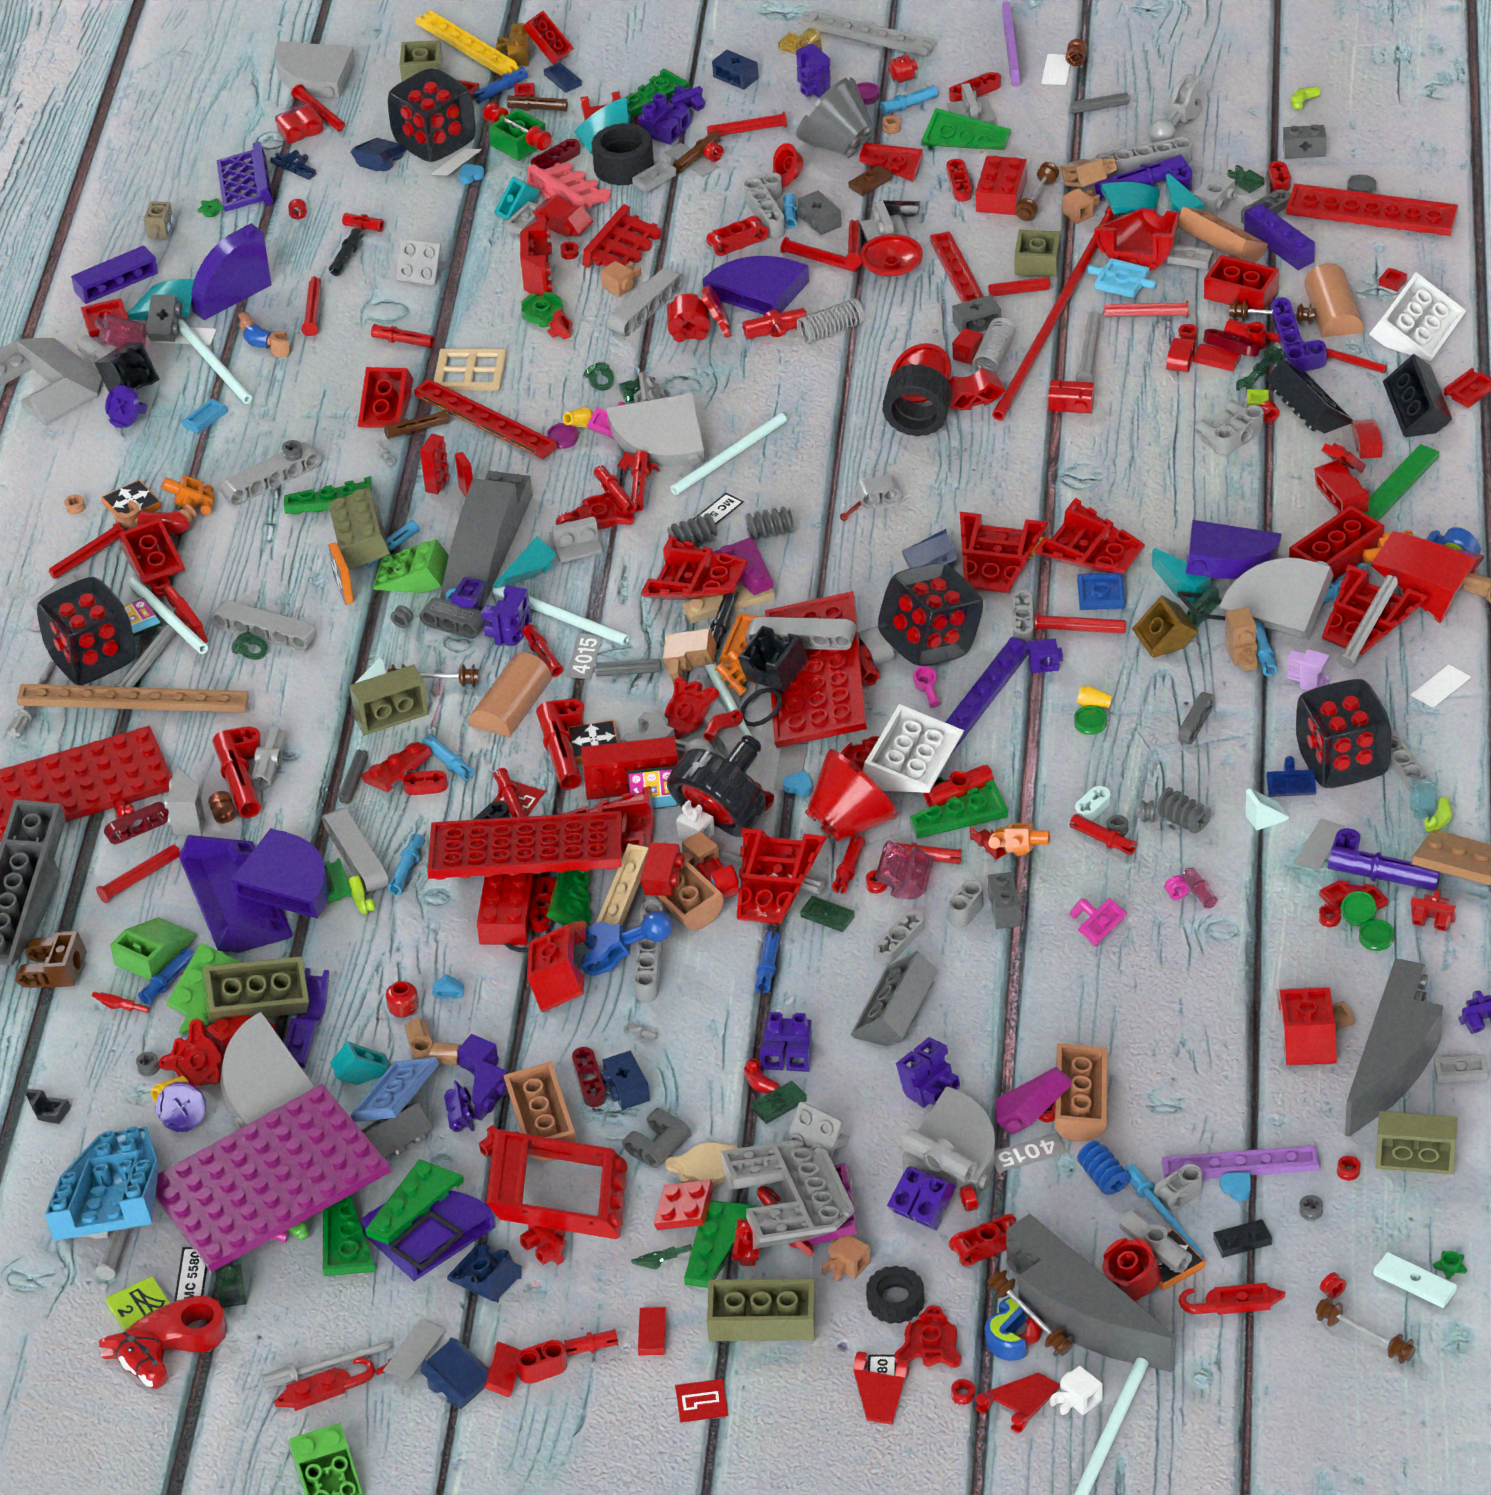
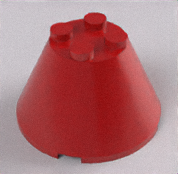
M830 749L826 753L807 807L808 809L805 811V814L814 822L817 820L822 825L820 830L827 837H832L839 842L896 819L899 813H893L896 807L885 793L862 770L857 773L849 765L851 762L839 752Z

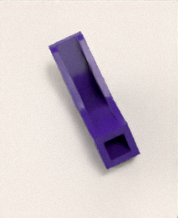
M471 1034L458 1048L460 1067L474 1075L472 1092L474 1116L482 1121L488 1113L493 1111L495 1104L500 1098L508 1093L503 1076L507 1074V1071L497 1067L499 1057L496 1044Z

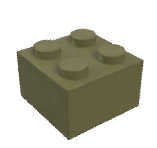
M441 40L402 42L399 64L401 81L430 68L442 71L443 55Z
M1019 229L1014 254L1015 275L1057 277L1061 252L1060 231Z

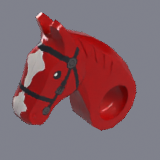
M194 1296L177 1300L145 1315L123 1333L101 1338L99 1340V1347L108 1348L101 1352V1356L103 1359H117L126 1371L135 1375L146 1386L158 1389L168 1380L167 1369L162 1362L164 1351L206 1352L217 1347L226 1334L224 1311L217 1300L208 1296ZM197 1320L210 1321V1323L205 1327H187L189 1324Z

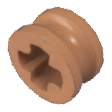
M893 115L885 117L883 119V131L887 134L898 133L901 130L900 118Z
M70 495L64 500L66 511L70 514H78L85 509L84 499L81 495Z

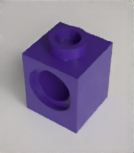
M1056 639L1028 641L1031 673L1059 671V661H1063L1062 647H1057Z

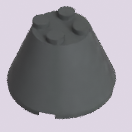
M852 77L849 78L850 80L844 78L834 84L814 103L815 110L809 117L805 115L797 128L796 137L800 141L847 155L849 158L856 153L860 145L863 146L864 142L868 143L871 137L869 135L874 130L856 81Z

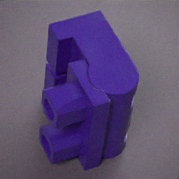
M811 43L796 50L797 82L801 84L800 90L803 95L809 97L814 94L820 98L831 88L830 58Z
M659 93L653 96L652 104L648 103L642 107L643 113L637 118L640 126L651 134L652 139L669 145L691 125L689 108L673 109V104L667 102L666 95Z
M506 585L503 591L504 601L498 600L496 606L485 605L481 615L483 620H488L484 626L485 636L494 637L495 645L502 646L504 643L507 646H515L521 642L524 636L522 629L532 621L528 589Z
M770 1012L766 1020L763 1045H761L760 1049L762 1070L783 1071L786 1057V1071L809 1072L812 1047V1020L807 1019L805 1013H795L792 1015V1019L783 1018V1014L780 1012ZM779 1056V1062L771 1063L767 1061V1058ZM795 1057L804 1058V1063L795 1064L792 1062V1059Z
M928 1037L913 1049L914 1052H909L896 1063L904 1094L915 1103L918 1102V1105L922 1108L929 1104L935 1105L946 1086L955 1090L960 1088L959 1077L952 1073L951 1064L945 1061V1056L948 1054L947 1045ZM910 1061H911V1067H909V1066L906 1065V1064H907L908 1062H910Z
M909 1166L898 1182L887 1207L893 1213L912 1221L915 1220L917 1223L937 1231L941 1222L939 1218L943 1209H946L949 1205L956 1185Z

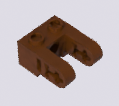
M78 931L55 932L54 937L30 939L25 955L32 961L44 963L21 965L15 977L16 982L25 988L75 986L87 953Z

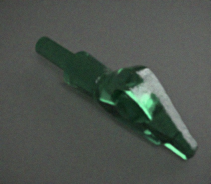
M689 1244L679 1248L673 1246L663 1251L651 1252L639 1256V1258L631 1259V1263L649 1269H658L663 1261L677 1258L678 1254L692 1251V1245Z

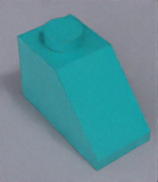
M512 176L494 213L508 220L528 201L534 203L540 190Z
M349 1041L344 1044L330 1061L334 1075L339 1081L355 1085L382 1077L391 1067L385 1054Z

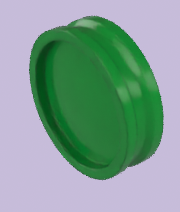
M1097 706L1081 707L1074 714V726L1083 734H1098L1107 726V714L1102 708Z
M1356 891L1344 898L1341 911L1346 922L1360 927L1364 922L1375 918L1377 907L1370 894Z
M1372 919L1360 926L1359 941L1365 948L1381 951L1392 945L1394 929L1388 922Z

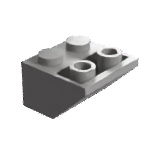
M176 769L174 778H171L169 781V795L165 796L164 801L165 809L169 810L168 825L172 826L173 835L201 836L205 824V814L199 785L181 769Z

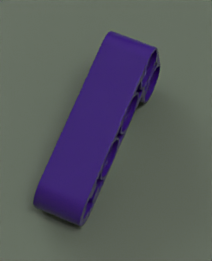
M1284 297L1275 299L1272 302L1273 322L1285 361L1304 372L1324 367L1327 364L1326 344L1321 340L1302 342L1290 301Z

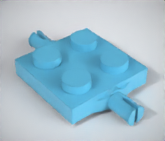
M1110 258L1108 263L1101 268L1089 265L1087 270L1088 274L1098 276L1095 281V289L1134 298L1139 289L1146 287L1155 290L1157 286V281L1147 279L1150 274V267Z

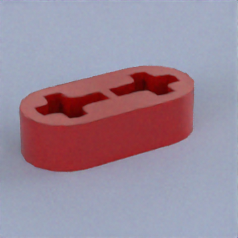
M1281 161L1271 162L1269 164L1268 176L1273 190L1288 191L1291 188V176L1287 165Z
M439 770L412 772L405 775L406 778L403 779L404 791L409 795L441 793L448 787L446 774Z

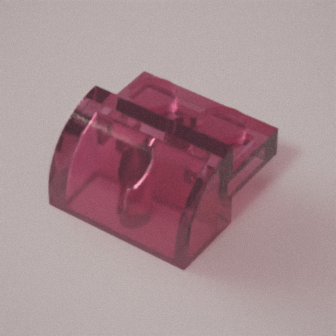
M104 315V318L96 317L95 326L100 330L98 339L104 344L120 347L127 342H142L145 347L146 326L144 323L110 315Z
M888 840L883 846L875 879L891 887L890 895L895 898L907 900L918 898L926 891L934 857L915 846L908 851Z

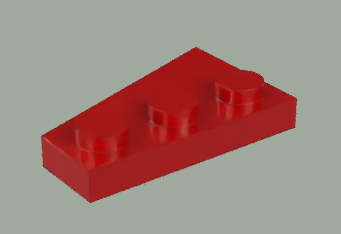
M864 142L859 154V161L872 167L880 165L892 174L914 182L923 158V149Z
M419 742L410 743L401 752L391 754L382 763L369 767L368 771L361 774L364 783L388 793L393 789L392 783L396 780L401 782L406 778V771L416 769L432 755L430 747Z

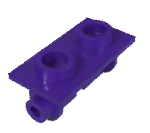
M455 1080V1088L448 1089L444 1095L446 1110L449 1112L447 1114L449 1128L454 1132H460L462 1128L468 1126L471 1131H474L473 1119H475L469 1103L472 1100L471 1095L466 1087L462 1088Z

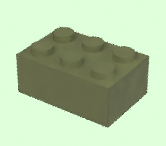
M415 664L349 685L354 718L364 736L429 715L424 680Z
M1379 1111L1375 1169L1454 1175L1457 1117Z

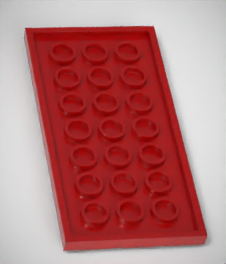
M846 592L765 610V617L848 619L857 626L852 645L847 650L805 649L808 660L785 692L777 690L781 694L782 703L779 711L773 717L774 743L776 748L867 729L854 592ZM771 693L772 711L777 704V697L774 693Z
M151 727L138 728L0 769V841H2L14 800L58 803L61 805L66 822L115 808V802L121 799L126 800L128 804L168 792L169 781L172 775Z
M622 811L431 822L427 867L428 879L443 880L452 877L469 878L471 876L492 877L502 874L514 876L519 873L541 874L551 871L563 873L568 870L589 871L601 868L611 870L622 867Z

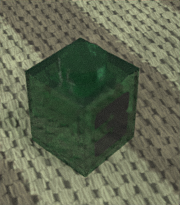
M241 1264L220 1267L215 1270L217 1292L221 1307L247 1304Z

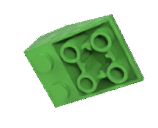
M437 539L423 542L412 548H406L393 555H386L381 560L372 588L374 590L426 593L440 588L443 584L449 555Z
M160 917L127 928L110 944L114 965L150 981L154 975H158L197 937V934Z
M341 1423L289 1438V1450L304 1495H363Z

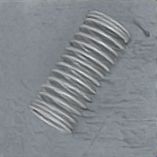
M852 298L847 300V302L844 301L830 308L822 309V311L819 310L813 314L798 318V332L802 340L808 344L812 341L814 342L815 339H822L823 336L827 337V335L832 333L835 334L840 332V330L843 331L844 328L848 329V327L851 328L857 324L864 323V311L860 302ZM853 304H854V306H855V308H856V310H857V312H858L859 320H858V318H857V316H856V313H855V311H854V309H853ZM801 320L804 323V329L809 338V341L803 334Z
M995 318L991 321L972 362L976 372L979 371L977 366L980 369L982 368L978 364L979 362L983 367L993 370L990 372L998 373L1016 334V328L1011 321L1005 318ZM999 321H1000V322H1005V323L1009 324V325L1012 327V329H1011L1008 325H1006V324H1003V323H995V322H999ZM997 324H999V325H1004V326L1008 327V328L1010 329V331H1009L1007 328H1004V327H1002V326H994V325H997ZM996 327L1003 328V329H1005L1006 331H1008L1009 334H1008L1007 332L1001 330V329H992V328H996ZM994 330L1002 331V332H1004L1008 337H1006L1004 334H1002V333H1000V332H995ZM995 333L1001 334V335H1003L1005 338H1003V337H1001V336H999V335H996ZM981 357H982L985 361H987V362H989V363L996 364V365L987 364L986 362H984V361L981 359ZM980 360H981L984 364H986V365H988V366H992V367H994V368H990V367L984 366V365L980 362Z

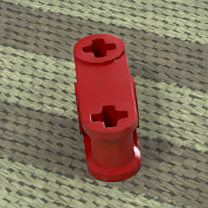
M750 216L744 220L711 231L707 235L706 241L708 245L714 248L713 250L716 255L724 256L754 243L762 242L767 238L769 231L765 225L761 224L759 217Z
M1005 1214L990 1222L982 1223L967 1231L959 1232L950 1239L949 1248L958 1254L959 1261L963 1266H971L976 1262L1007 1251L1006 1229L1015 1224L1017 1220L1013 1214Z

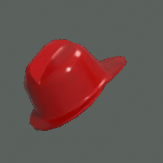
M790 143L781 144L773 157V173L781 175L782 188H785L793 179L799 176L803 168L802 156L796 152L795 147Z

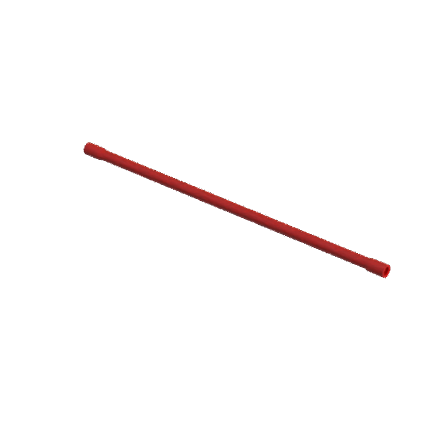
M1109 205L1098 226L1108 223L1117 217L1118 214H1113ZM1095 233L1002 399L999 400L992 412V416L996 420L1000 421L1005 418L1014 397L1098 248Z

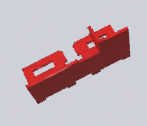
M625 452L617 467L622 468L628 473L627 469L630 470L628 466L634 467L635 456ZM647 461L649 475L653 469L660 472L655 463L652 464Z
M969 826L970 839L978 843V846H983L985 851L990 853L995 860L1008 853L1002 847L993 849L989 846L988 841L993 830H991V833L986 829L977 832Z

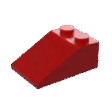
M366 367L358 427L384 428L385 425L402 422L411 399L413 377L408 368Z
M161 518L119 533L121 548L129 565L143 585L185 571L181 558Z

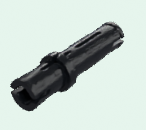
M353 228L348 238L342 242L341 250L329 267L332 275L339 276L352 253L357 251L358 243L364 236L359 228Z
M736 590L734 593L723 595L716 618L711 622L710 631L717 643L716 649L720 647L723 635L728 631V622L739 596Z

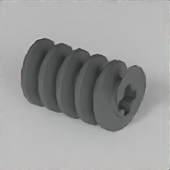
M782 506L780 512L773 508L771 515L767 509L763 510L762 516L759 511L754 512V517L750 513L745 515L748 536L750 537L753 534L756 540L759 537V533H762L764 538H767L768 531L771 532L773 537L776 536L777 529H779L782 535H784L785 528H788L789 532L793 533V518L790 508L787 511Z
M709 513L704 514V517L697 516L695 520L690 518L687 520V523L681 521L679 526L674 523L671 527L667 528L668 537H677V541L682 543L685 541L692 542L694 546L696 539H698L700 544H703L705 536L709 542L712 541V534L717 536L715 522Z
M1171 787L1166 788L1158 801V814L1177 825H1181L1184 829H1189L1192 833H1198L1203 830L1210 820L1211 809L1209 807L1204 809V804H1197L1194 799L1189 800L1187 795L1181 796L1179 791L1173 793L1174 790Z

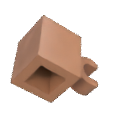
M1079 188L1062 195V213L1076 224L1094 216V205L1100 203V195L1094 196V190L1092 189L1084 193Z
M614 261L601 270L602 287L619 297L634 288V278L641 276V267L639 266L634 269L633 262L624 266Z
M701 831L682 841L683 853L681 852V854H684L685 859L694 868L697 863L707 862L713 857L719 858L718 845Z
M851 1235L834 1240L828 1249L830 1260L822 1265V1274L826 1275L829 1271H834L833 1280L835 1282L841 1279L843 1273L856 1279L871 1263L870 1246Z

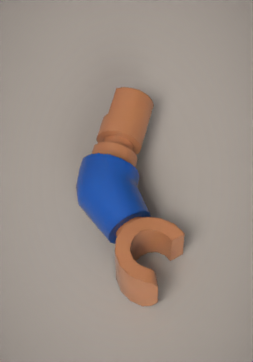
M242 312L238 314L241 319L239 326L243 332V337L251 346L270 347L271 354L276 357H287L289 355V342L287 341L286 331L269 332L256 325L249 313Z

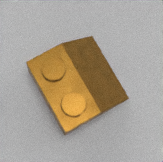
M1162 595L1132 627V630L1153 658L1184 649L1198 633L1180 605Z

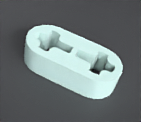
M1103 786L1093 787L1075 804V814L1093 821L1110 805L1109 789Z

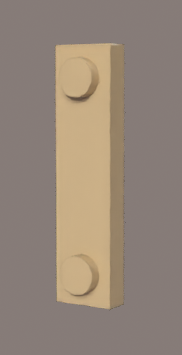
M744 586L736 587L735 590L739 593L733 611L775 599L774 590L769 589L753 595ZM723 595L699 598L682 603L683 611L689 622L692 624L715 617Z
M627 845L622 858V867H619L596 923L606 922L609 925L620 923L623 926L641 881L649 847Z

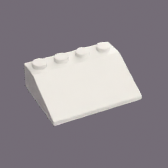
M1415 272L1369 335L1386 348L1408 355L1415 354L1421 359L1431 361L1466 310Z
M899 704L865 761L863 772L882 791L929 793L964 730Z

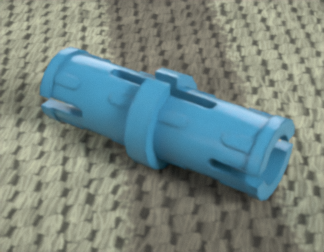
M788 193L783 197L784 206L782 207V213L784 215V226L790 229L797 225L798 207L796 205V196Z

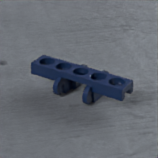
M294 150L291 153L288 152L285 155L276 153V157L270 158L272 164L308 180L317 175L315 169L304 165L308 161V155H300L298 150Z

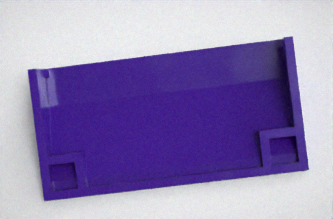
M188 835L180 852L179 859L218 951L243 952L292 938L293 933L282 909L236 896L231 879L255 849L253 841Z

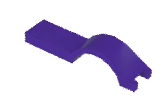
M305 968L304 970L309 999L307 1013L297 1014L296 1018H291L284 1043L301 1068L306 1067L316 1027L321 1023L325 1013L330 976L329 970H324L323 976L311 975L310 968Z

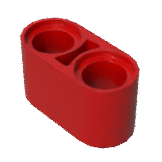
M1174 337L1168 352L1166 369L1189 372L1193 355L1195 354L1196 341Z
M549 1340L521 1350L516 1357L519 1378L522 1382L528 1384L559 1375L567 1368L565 1345L559 1340Z

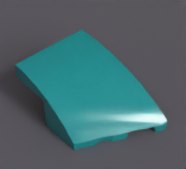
M627 98L618 99L601 108L574 131L591 154V143L598 131L613 124L630 123V114L627 111L629 100Z
M1136 182L1101 184V191L1113 214L1124 212L1129 214L1141 208H1157V201L1160 196L1159 188Z
M173 279L153 285L128 312V318L147 320L151 294L175 295L180 303H182L181 316L189 317L194 280Z

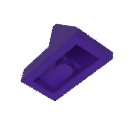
M464 577L452 594L451 603L457 604L461 608L479 609L486 582Z

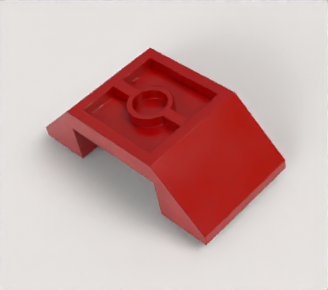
M545 217L538 219L520 231V260L523 287L525 291L530 294L536 293L537 296H543V292H553L552 280H548L547 277L551 276L548 255L552 254V243L547 242V238H550V225L546 226Z
M584 920L569 923L529 942L527 978L542 1012L584 994V975L573 965L574 946L586 941V922Z
M1330 987L1276 989L1278 1009L1281 1010L1286 1066L1337 1063L1335 1021Z

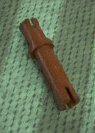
M508 95L507 107L525 109V111H530V109L567 111L568 100L566 98Z
M712 131L704 139L698 140L692 149L673 162V166H676V171L679 173L683 172L704 154L705 147L710 142L719 143L721 138H716L720 135Z
M443 410L410 420L405 418L402 419V422L385 425V436L387 439L404 434L408 436L411 435V432L448 424L449 416L447 411Z

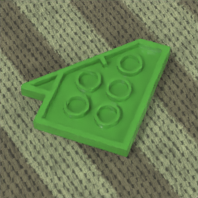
M200 943L166 1004L167 1007L187 1016L178 1034H189L190 1022L197 1018L204 1022L205 1028L213 1024L208 1023L202 983L203 968L205 966L242 962Z

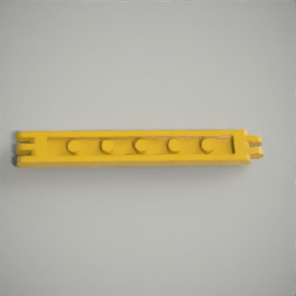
M432 10L428 11L427 14H422L421 17L415 18V23L500 76L506 73L510 74L519 69L513 59Z

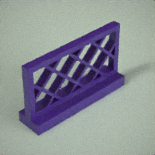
M261 142L253 143V150L216 160L225 212L260 201H264L266 206L273 204L267 159ZM251 158L247 163L243 162L245 159ZM231 164L228 168L222 167ZM238 166L242 167L239 171H235ZM248 169L252 170L249 174L245 173ZM229 175H232L233 177L230 180L226 179ZM239 178H243L240 183L236 182ZM250 181H253L254 183L251 186L247 185ZM231 186L235 187L231 192L227 191ZM241 190H246L242 195L238 194ZM251 193L258 194L255 196L248 197ZM233 198L237 199L236 201L229 203Z

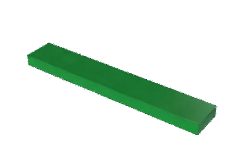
M1420 444L1370 496L1368 501L1369 511L1363 513L1379 521L1439 458V451Z

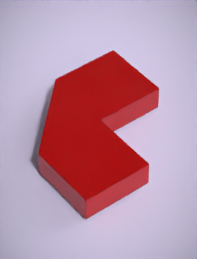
M1339 880L1320 889L1319 896L1327 904H1335L1334 906L1337 905L1338 907H1341L1347 895L1356 891L1370 894L1375 901L1377 910L1388 906V898L1371 884L1359 886L1349 884V881Z

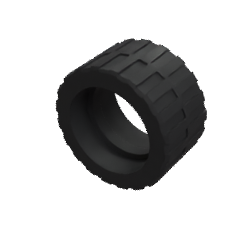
M630 123L613 124L598 131L593 137L591 144L594 173L603 182L617 186L633 184L632 178L654 165L652 137L641 126Z
M922 364L902 366L900 369L895 370L889 378L882 404L884 418L891 427L906 435L927 436L935 433L944 425L952 396L951 385L948 383V379L940 371L933 369V367ZM916 394L927 398L933 404L929 406H916L908 403L901 396Z

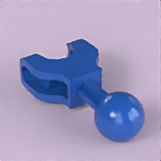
M653 911L644 917L641 926L625 931L620 923L609 925L606 922H598L586 927V941L583 943L591 951L584 954L581 959L582 970L590 976L603 974L611 971L623 957L630 955V944L645 938L652 942L666 940L673 930L671 918L662 911Z

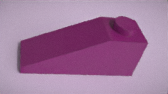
M1054 1067L996 1099V1122L1012 1135L1032 1125L1072 1085V1079L1058 1067Z

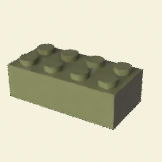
M369 487L359 489L353 494L337 498L333 502L328 503L337 543L349 570L390 554L379 507Z
M302 956L205 966L203 968L202 983L208 1023H215L218 1019L234 1016H254L259 1012L264 1017L307 1013L309 999Z
M814 1279L709 1280L707 1307L709 1341L815 1340L816 1296Z

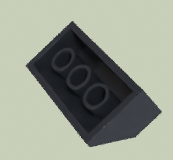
M1412 354L1382 381L1403 436L1413 437L1436 434L1452 420L1431 365L1417 355Z
M1281 359L1266 378L1272 385L1270 389L1278 396L1283 397V403L1295 409L1293 413L1297 417L1306 420L1305 425L1314 432L1319 430L1325 434L1351 424L1353 419L1308 373Z

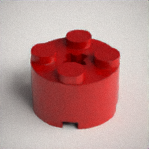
M691 293L680 294L674 297L673 302L668 303L667 324L668 331L673 336V339L676 342H683L685 339L703 340L707 337L710 329L709 309L703 300L698 298V295Z
M1122 1238L1113 1242L1106 1249L1102 1269L1107 1279L1132 1300L1137 1301L1152 1292L1157 1284L1161 1282V1270L1151 1247L1144 1240L1135 1238L1136 1240Z

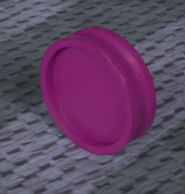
M870 82L857 84L865 105L873 104L879 100V87L876 84Z
M558 423L551 426L547 431V437L557 442V449L572 447L578 441L575 426Z

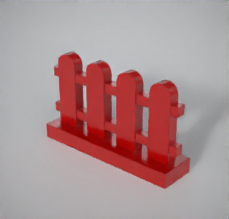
M623 204L584 248L582 265L590 268L594 262L597 266H608L614 261L624 266L630 263L629 261L638 263L642 260V253L639 249L642 251L651 250L652 241L649 238L654 240L660 239L662 230L657 227L658 224L652 223L651 225L640 220L637 215L630 216V206ZM630 230L635 231V232H637V233H639V234H642V236H641V235H638V234H636V233H634V232H631ZM620 242H624V243H626V244H628V245H631V246H633V247L627 246V245H625V244H623V243H620ZM610 253H613V254H615V255H617V256H620V257H622V259H621V258H618V257H616V256H614V255H611Z

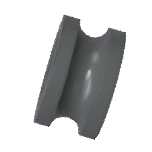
M289 440L282 445L283 457L286 460L295 461L302 457V446L299 441Z
M399 605L391 613L390 618L396 626L406 628L409 622L413 620V613L406 606Z
M1142 800L1141 821H1145V819L1153 821L1154 800H1150L1149 803Z
M1122 815L1111 816L1107 819V829L1111 831L1117 830L1120 832V835L1125 836L1129 830L1128 820Z
M144 1052L136 1058L137 1070L142 1076H152L159 1071L158 1057L155 1053Z
M1307 1195L1300 1200L1299 1212L1304 1219L1311 1221L1317 1220L1322 1216L1323 1202L1319 1197Z

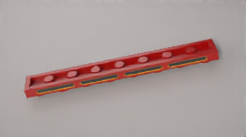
M427 379L414 389L416 397L442 410H446L448 413L541 459H545L557 449L556 441L430 379Z

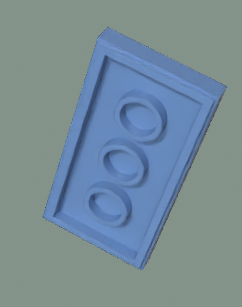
M437 1058L395 1061L350 1114L354 1122L396 1118L439 1066Z

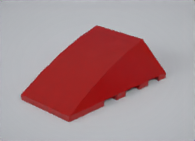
M1075 497L1065 510L1063 525L1052 539L1044 537L1035 548L1034 553L1080 568L1125 574L1145 548V544L1125 530L1115 528L1113 526L1114 523L1110 520H1103L1097 516V511L1091 507L1087 509L1082 506L1081 501Z
M960 512L964 579L977 590L1009 593L1048 522L1025 519L1022 530L982 525L981 514Z
M1393 531L1371 563V566L1385 578L1387 575L1397 577V585L1402 589L1403 593L1409 588L1427 595L1428 600L1420 607L1425 612L1428 610L1435 616L1434 619L1441 623L1452 606L1453 597L1469 573L1476 571L1484 556Z
M670 536L663 548L665 565L657 579H647L641 591V596L651 599L680 600L734 593L748 561L723 552L716 554L713 553L711 548L704 547L701 549L695 547L692 542L685 541L682 543L677 541V537Z
M1348 564L1345 578L1341 582L1340 591L1334 601V608L1332 613L1330 612L1322 639L1346 649L1380 588L1369 583L1367 571ZM1409 588L1403 596L1392 593L1359 654L1363 655L1426 602L1428 596Z
M650 786L642 788V792L631 795V792L622 794L621 799L608 802V800L600 801L598 806L590 809L585 806L563 813L622 811V857L628 844L649 847L650 843L654 840L655 816Z
M742 828L743 846L740 847L742 868L739 869L741 887L738 889L737 919L781 924L827 837L824 835L804 834L802 840L771 838L763 830Z

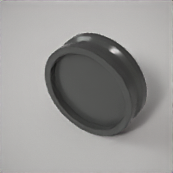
M1354 175L1347 181V190L1374 194L1376 192V180L1368 175Z

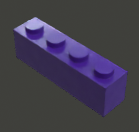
M1261 203L1245 211V232L1268 243L1267 248L1297 270L1314 263L1315 242Z
M143 245L76 273L71 278L74 292L87 304L158 274L156 257Z

